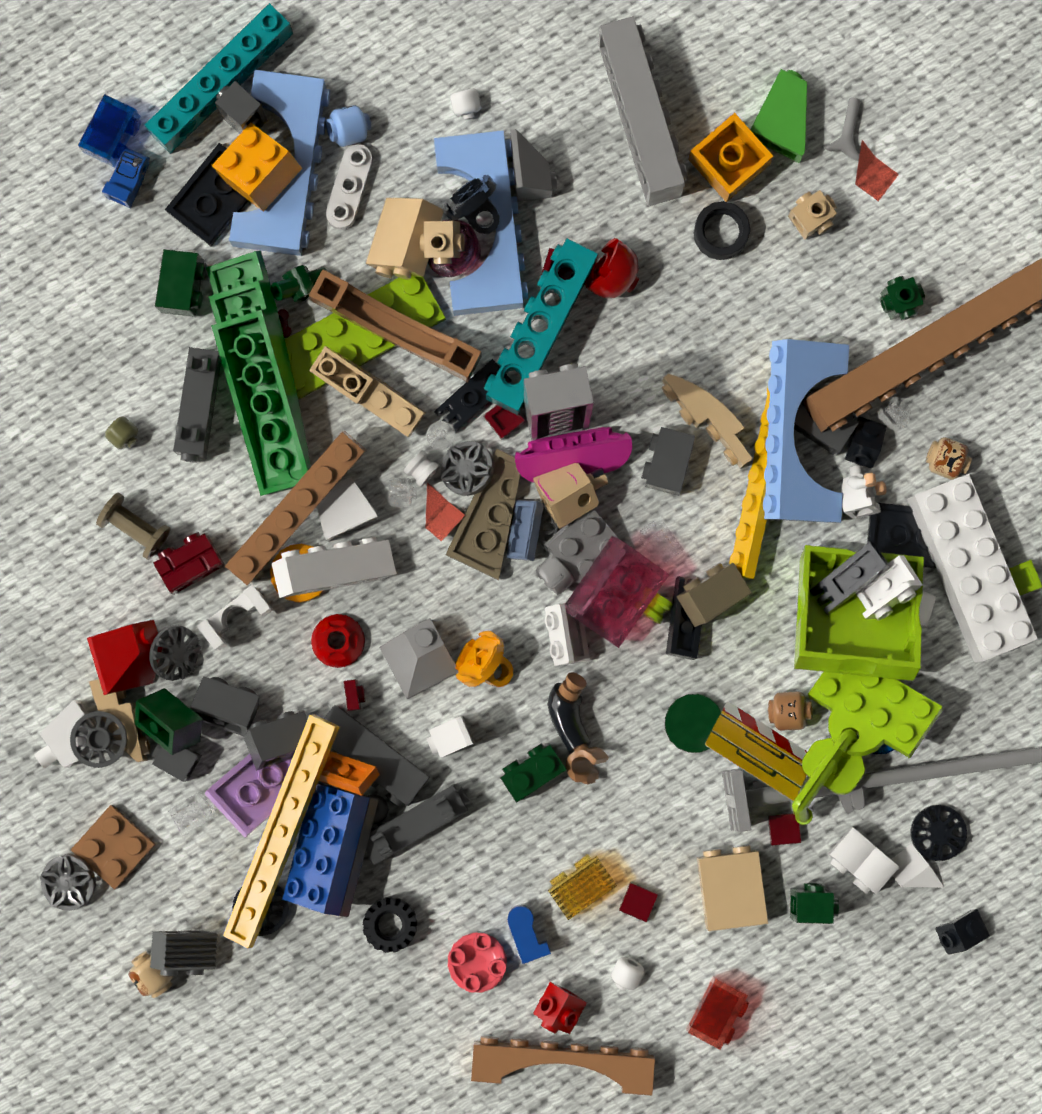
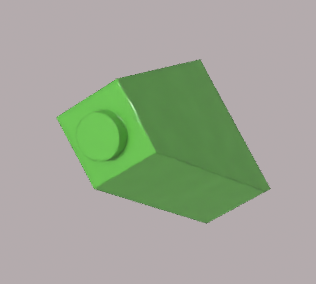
M781 69L750 129L765 147L800 163L805 152L807 81L803 80V77L793 70L785 71Z

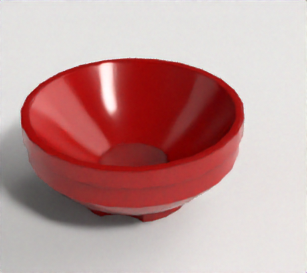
M334 614L325 617L316 625L312 633L311 644L318 660L330 667L341 668L349 666L358 660L364 650L365 636L362 627L353 618L347 615ZM339 631L344 634L345 644L342 648L333 649L329 646L328 637L332 632Z

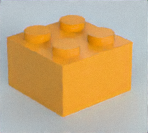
M734 113L690 151L688 160L724 201L728 202L770 166L774 156L737 114Z
M251 122L212 165L228 185L263 212L303 169L286 148Z

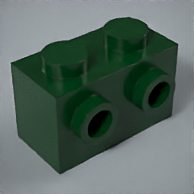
M163 249L155 300V308L161 313L196 317V311L201 308L203 295L200 291L201 280H205L207 274V264L204 263V259L198 253Z
M163 688L136 700L134 724L168 753L174 755L200 743L203 718L167 689Z
M541 743L527 752L530 757L521 764L516 759L502 769L505 774L500 779L516 803L566 771L551 745L544 747Z
M804 883V889L790 888V919L796 923L834 924V917L839 915V900L834 898V893L827 890L825 885L820 883Z

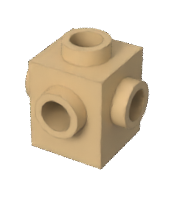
M821 190L813 195L809 191L796 201L797 206L791 209L788 215L805 240L815 232H818L819 235L823 234L834 225L832 221L837 214L835 211L837 207L832 198L827 194L824 196Z
M424 221V234L420 236L421 252H424V258H433L434 264H451V258H460V251H464L465 246L464 235L460 233V222Z

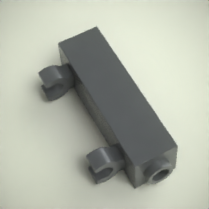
M189 347L173 448L174 453L181 455L180 460L198 463V458H207L221 367L219 351Z
M453 784L370 832L366 852L373 865L467 812L466 804L470 803V800L463 788L456 789Z

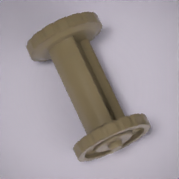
M118 492L103 507L97 518L96 525L103 528L108 523H111L145 547L143 557L150 560L166 541L171 529L165 524L157 530L123 507L124 496Z

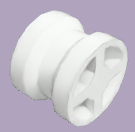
M422 450L409 462L403 472L407 476H413L416 479V484L421 488L434 476L440 465L436 462H431L427 458V454Z

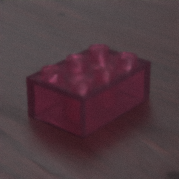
M612 536L565 603L566 612L619 648L670 574L625 542Z

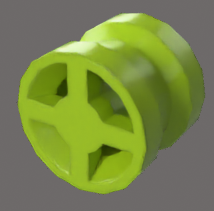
M648 589L645 593L646 599L643 603H639L636 609L655 623L661 624L665 611L670 610L673 604L660 594Z

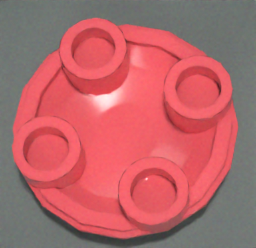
M471 933L462 936L453 944L448 954V969L451 978L459 987L468 992L482 993L493 989L501 982L506 972L507 957L503 946L496 938L486 933Z

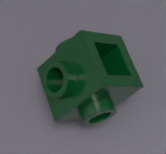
M899 276L887 282L888 286L880 293V303L883 311L888 313L890 320L900 317L901 321L918 315L917 311L924 305L923 300H925L921 284H916L914 277L905 280L904 276ZM904 291L908 300L902 299L900 292Z

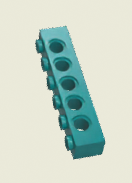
M269 3L145 124L150 135L171 154L217 109L215 102L218 99L216 97L226 85L231 86L234 81L241 86L255 70L293 35L290 23Z
M566 238L563 246L557 244L550 260L554 261L550 271L544 270L537 283V286L541 287L537 297L531 295L524 309V312L528 314L523 324L517 322L510 336L515 340L510 349H503L497 361V364L501 365L497 375L491 374L485 384L484 390L488 391L486 400L516 415L519 414L524 404V379L529 378V373L542 369L597 261L598 253ZM565 267L570 268L574 272V276L569 280H563L559 277L558 271ZM554 293L561 298V302L556 306H550L545 302L544 298L548 294ZM542 319L547 323L548 328L543 332H536L531 327L532 322ZM523 345H529L534 349L535 353L530 358H522L518 354V349ZM510 371L518 372L521 376L520 382L515 385L508 384L504 379L506 373Z

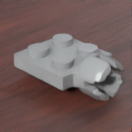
M592 509L561 528L545 543L550 554L537 567L536 573L540 579L545 581L544 584L557 595L562 594L572 583L576 582L585 589L628 548L598 513Z

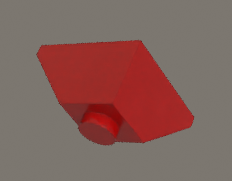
M154 620L130 624L87 638L104 695L153 684L156 673L150 664V648L155 637L158 635ZM158 646L157 652H162L163 647Z

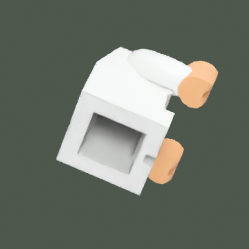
M861 466L850 467V477L843 478L841 491L843 493L842 505L844 513L852 519L880 513V504L874 498L877 495L886 494V484L883 481L876 482V476L872 472L863 475Z

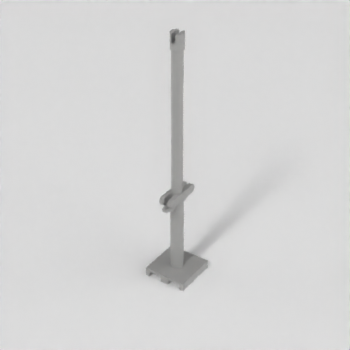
M1042 747L866 773L856 788L849 794L839 795L823 786L815 798L838 795L845 812L850 813L853 812V809L861 810L864 808L863 789L1042 762ZM742 770L722 771L731 831L744 832L752 830L748 808L792 801L770 786L745 790ZM804 781V782H803V785H802L800 791H801L802 788L805 786V784L807 783V781Z

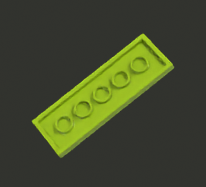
M411 276L410 280L399 277L367 294L429 328L446 320L423 277ZM334 313L286 338L285 343L298 400L327 385L325 381L309 371L325 346L358 366L364 365L397 346Z

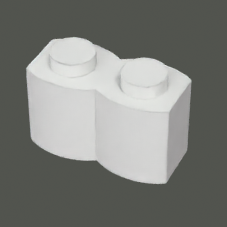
M853 827L849 828L828 853L833 858L830 864L843 875L848 871L856 878L853 884L865 894L869 891L877 894L899 868L897 864Z

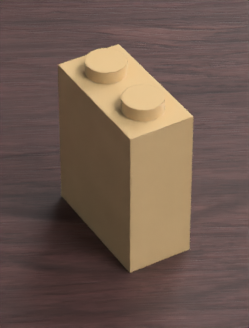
M386 198L366 264L375 268L376 274L386 278H392L393 275L410 280L411 276L423 277L429 258H424V252H421L420 236L424 234V221H441L443 209L424 199Z
M750 845L733 847V853L721 854V849L703 851L704 857H697L706 929L708 931L768 924L759 851H751Z

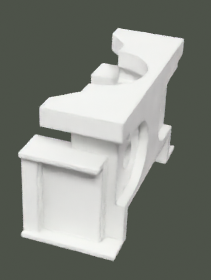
M253 584L208 620L205 619L197 625L214 650L217 649L219 651L227 645V642L224 640L225 632L229 630L227 618L234 609L244 608L250 613L258 610L264 617L273 611V608Z

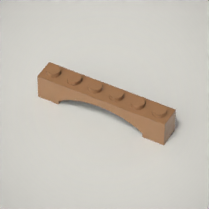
M325 270L321 271L309 294L313 303L466 382H469L482 357V352L399 313Z
M342 431L228 561L225 567L244 584L249 585L367 450L346 431Z
M481 1036L480 1041H474L471 1081L501 1084L502 1077L525 1067L540 1064H568L588 1068L609 1077L621 1086L622 1093L650 1096L653 1094L655 1057L648 1054L649 1050L631 1048L630 1053L618 1052L619 1048L615 1046H601L600 1050H588L589 1045L571 1043L570 1048L558 1047V1042L541 1041L540 1046L528 1045L529 1040L511 1039L510 1043H499V1038L492 1036Z

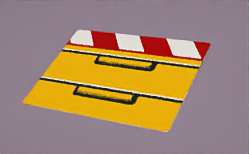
M729 701L726 702L705 745L794 801L807 776L802 768V760L807 751Z

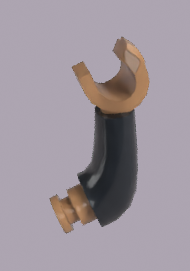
M570 672L567 674L566 680L553 686L549 694L547 706L550 718L568 752L572 753L566 761L568 775L573 781L588 785L595 783L596 779H599V771L593 765L606 762L609 756L599 747H588L591 741L579 715L582 703L581 693L587 683L581 675Z

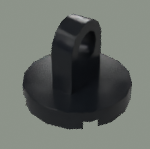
M483 175V181L479 178L473 179L458 189L450 198L453 201L450 206L448 203L444 204L443 213L450 221L465 217L476 232L489 234L498 227L500 221L497 209L489 199L496 189V183L489 175ZM483 211L490 212L493 216L492 221L487 225H480L476 221L477 215Z

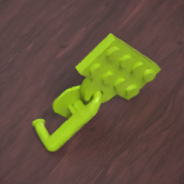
M823 672L809 691L808 696L813 701L832 711L828 719V731L831 738L815 741L803 757L802 768L804 773L810 778L792 803V809L797 822L807 825L812 821L813 813L808 807L823 786L839 795L851 793L865 774L862 756L877 751L884 743L906 757L911 758L942 713L943 706L897 679Z

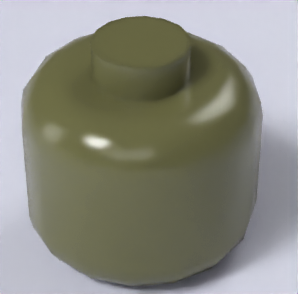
M121 416L107 428L105 438L120 450L127 446L131 448L138 440L135 438L138 434V428L126 417Z

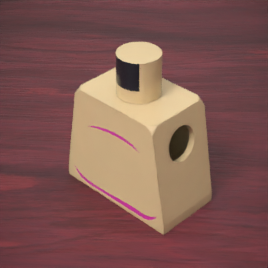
M573 463L533 478L542 503H544L559 529L597 507L599 501L595 490L609 484L602 468L586 474L579 463Z

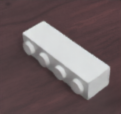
M376 537L359 540L360 545L352 546L351 541H346L333 545L334 549L326 550L325 545L307 549L308 553L300 555L299 550L282 553V559L272 563L279 598L378 581L396 575L389 540L377 541Z

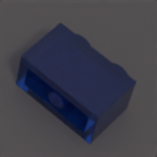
M104 94L78 144L79 148L83 153L115 167L122 152L128 148L126 144L130 136H135L140 128V115L135 108Z

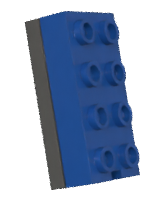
M317 784L301 825L282 900L323 914L349 917L379 799L365 795L360 796L338 787Z

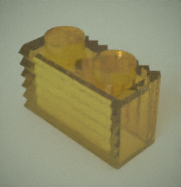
M586 854L574 863L576 869L566 875L562 871L549 881L552 886L547 890L568 920L617 886L597 855L591 858L589 854Z

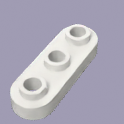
M354 144L345 150L326 209V217L329 224L338 230H345L353 225L369 177L373 159L370 150L364 145ZM356 154L363 156V159L358 163L352 160ZM346 182H353L354 187L351 190L344 188ZM338 209L346 211V214L341 218L335 216Z

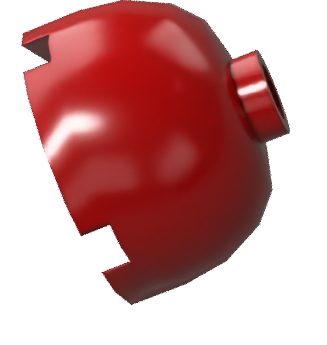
M614 238L601 249L605 254L598 263H595L585 283V288L600 297L609 299L619 297L626 291L631 292L639 281V277L636 276L639 270L636 254L626 244Z

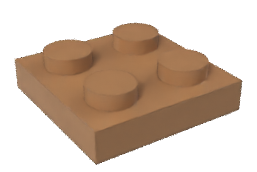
M110 805L72 847L71 851L76 856L83 858L91 866L92 870L115 890L156 844L117 808Z

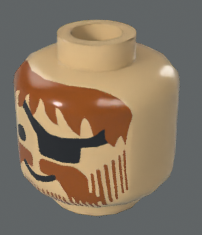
M943 437L938 442H932L925 462L929 463V470L932 473L954 480L960 473H967L972 458L967 456L968 447L965 444Z
M145 951L131 961L134 966L129 971L128 976L142 996L151 995L155 998L172 986L171 980L173 976L160 975V970L150 968L151 954L149 955Z

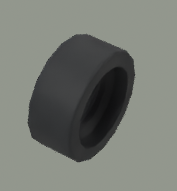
M725 201L714 202L703 208L696 219L693 231L695 243L699 250L709 258L716 260L731 259L742 251L748 241L750 234L749 219L745 212L734 203ZM719 214L732 217L739 228L736 241L732 245L723 248L709 243L704 231L707 221Z

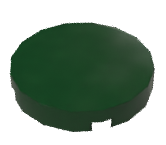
M687 694L676 699L668 707L665 716L664 726L669 741L678 749L688 753H700L710 749L705 745V742L721 711L718 705L710 698L700 694Z

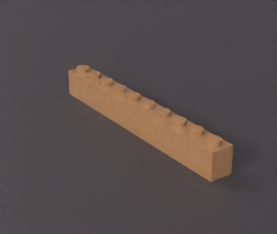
M1042 258L810 395L803 401V404L820 431L823 432L828 428L832 432L836 431L848 423L845 419L853 413L857 417L872 409L870 403L878 398L881 402L886 401L897 394L895 388L903 383L906 388L922 379L919 374L928 369L932 373L946 364L943 359L950 355H953L955 359L970 350L968 346L970 343L977 340L981 344L994 336L992 330L1001 326L1004 330L1018 321L1016 316L1025 311L1029 315L1041 308Z

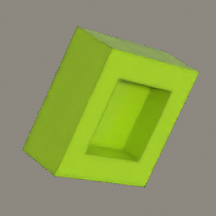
M1032 560L1009 568L1020 596L1042 587Z

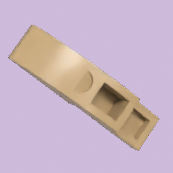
M327 346L323 348L309 370L353 402L362 405L407 437L412 435L426 412L404 398V395Z
M671 374L663 377L662 382L664 386L662 390L671 402L676 400L682 409L679 413L688 425L693 423L696 428L706 422L709 425L706 427V431L715 442L720 440L726 448L723 453L732 466L737 464L741 469L753 459L737 438V435L745 427L723 403L704 389L683 378Z
M99 679L89 681L98 711L113 714L125 726L128 740L125 751L136 762L148 761L147 754L151 753L147 736H142L141 729L134 724L136 704L132 702L123 704L122 699L126 698V690L104 695ZM103 716L102 719L104 723H106L107 717ZM113 721L109 725L108 730L111 733H113L116 730H118L119 727ZM113 735L115 740H122L121 735Z

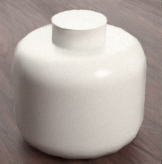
M474 88L455 92L450 96L453 113L456 116L463 115L464 119L475 117L474 112L481 110L479 93Z
M621 957L617 960L612 970L611 978L616 983L617 988L626 991V989L634 990L639 986L645 970L636 960Z

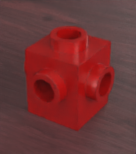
M550 982L533 1014L543 1020L541 1026L548 1031L556 1034L560 1030L571 1034L587 1002L570 990Z

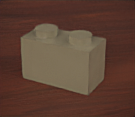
M721 563L716 564L706 571L708 575L701 581L698 577L683 586L685 591L676 596L694 627L709 622L752 593L734 563L723 566Z

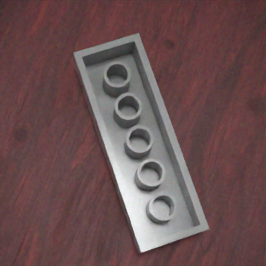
M634 16L601 25L599 27L598 46L646 204L649 207L680 198L683 188L686 187L685 180H688L684 163L679 164L677 159L679 146L676 136H670L668 125L671 124L669 112L666 107H661L659 97H662L660 83L658 79L653 80L651 70L654 69L650 52L645 53L643 42H645V35L642 25H636Z
M578 363L567 364L559 367V372L549 374L547 370H538L529 373V378L524 379V409L531 441L589 429L593 398L586 366L578 367Z

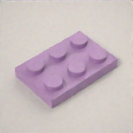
M249 754L206 790L205 795L246 838L270 817L292 759L256 771Z

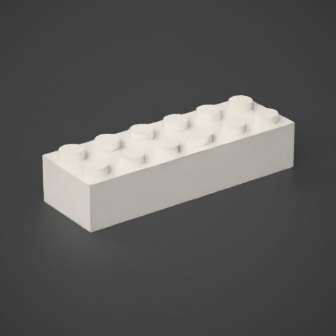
M966 474L908 498L907 501L913 510L918 528L921 529L923 540L929 548L928 552L936 565L935 569L974 663L986 661L1038 640L970 475Z

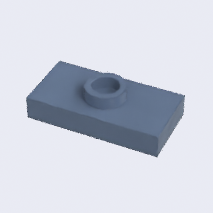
M516 500L506 558L534 561L544 503Z

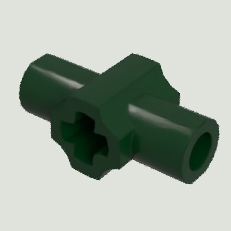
M297 266L286 272L282 276L283 280L272 283L271 292L277 301L292 297L294 302H304L310 299L309 294L321 271L327 270L321 267L309 271L307 266Z

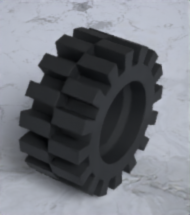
M392 897L380 899L372 904L365 913L362 924L367 942L371 943L374 949L382 950L384 953H395L406 948L413 940L418 925L415 911L412 910L411 905L400 898ZM393 913L400 918L402 928L397 935L386 936L380 931L379 920L384 914Z

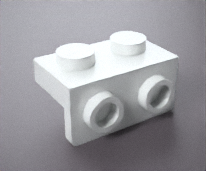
M899 555L889 562L890 567L857 593V596L866 608V611L863 613L865 619L882 620L893 612V606L899 602L901 604L906 603L916 596L915 591L922 586V583L904 555Z
M581 602L563 603L546 607L545 624L549 631L550 655L553 658L554 666L590 661Z

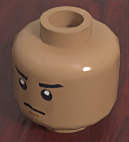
M800 691L778 692L773 700H769L768 703L769 722L774 723L775 727L780 731L802 730L806 726L807 719H812L813 717L812 702H806L805 695Z

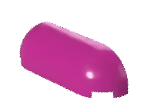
M601 427L535 439L528 442V448L521 453L516 452V468L523 478L533 483L534 477L573 463H579L586 474L602 468L604 473H608L620 468L629 459L632 452V438L627 432L620 434L612 432V427Z

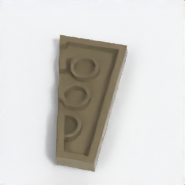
M496 449L493 455L494 473L492 479L482 491L474 494L445 555L499 581L521 475L516 468L515 457Z

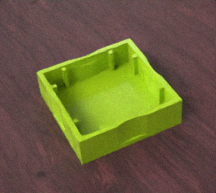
M805 545L799 564L794 669L914 681L921 668L922 628L919 619V608L923 596L924 557L904 555L921 581L922 586L915 591L916 596L903 604L899 602L892 607L893 612L889 616L878 621L877 619H865L863 613L866 611V608L857 594L833 613L826 615L824 608L831 603V600L820 606L817 599L825 593L824 590L816 596H813L810 590L856 552L848 549ZM882 553L888 563L899 556V554Z

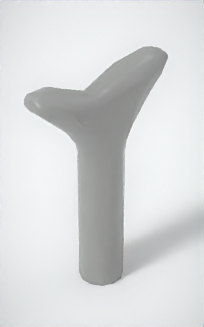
M849 98L842 135L839 139L827 145L825 149L831 152L841 150L851 159L859 161V154L854 145L853 135L861 101L857 98Z

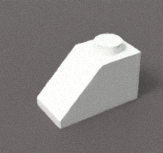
M463 716L430 729L431 736L426 738L432 753H439L440 758L474 744Z

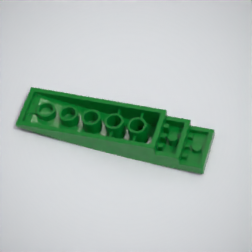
M254 251L208 266L206 270L214 294L208 296L216 324L211 325L260 496L294 487L311 468V462L294 377L275 299L271 292V284L262 252Z

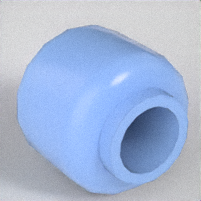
M352 105L333 110L330 118L326 120V128L330 140L336 142L341 147L364 142L367 138V131L371 130V121L367 113H363L358 106Z

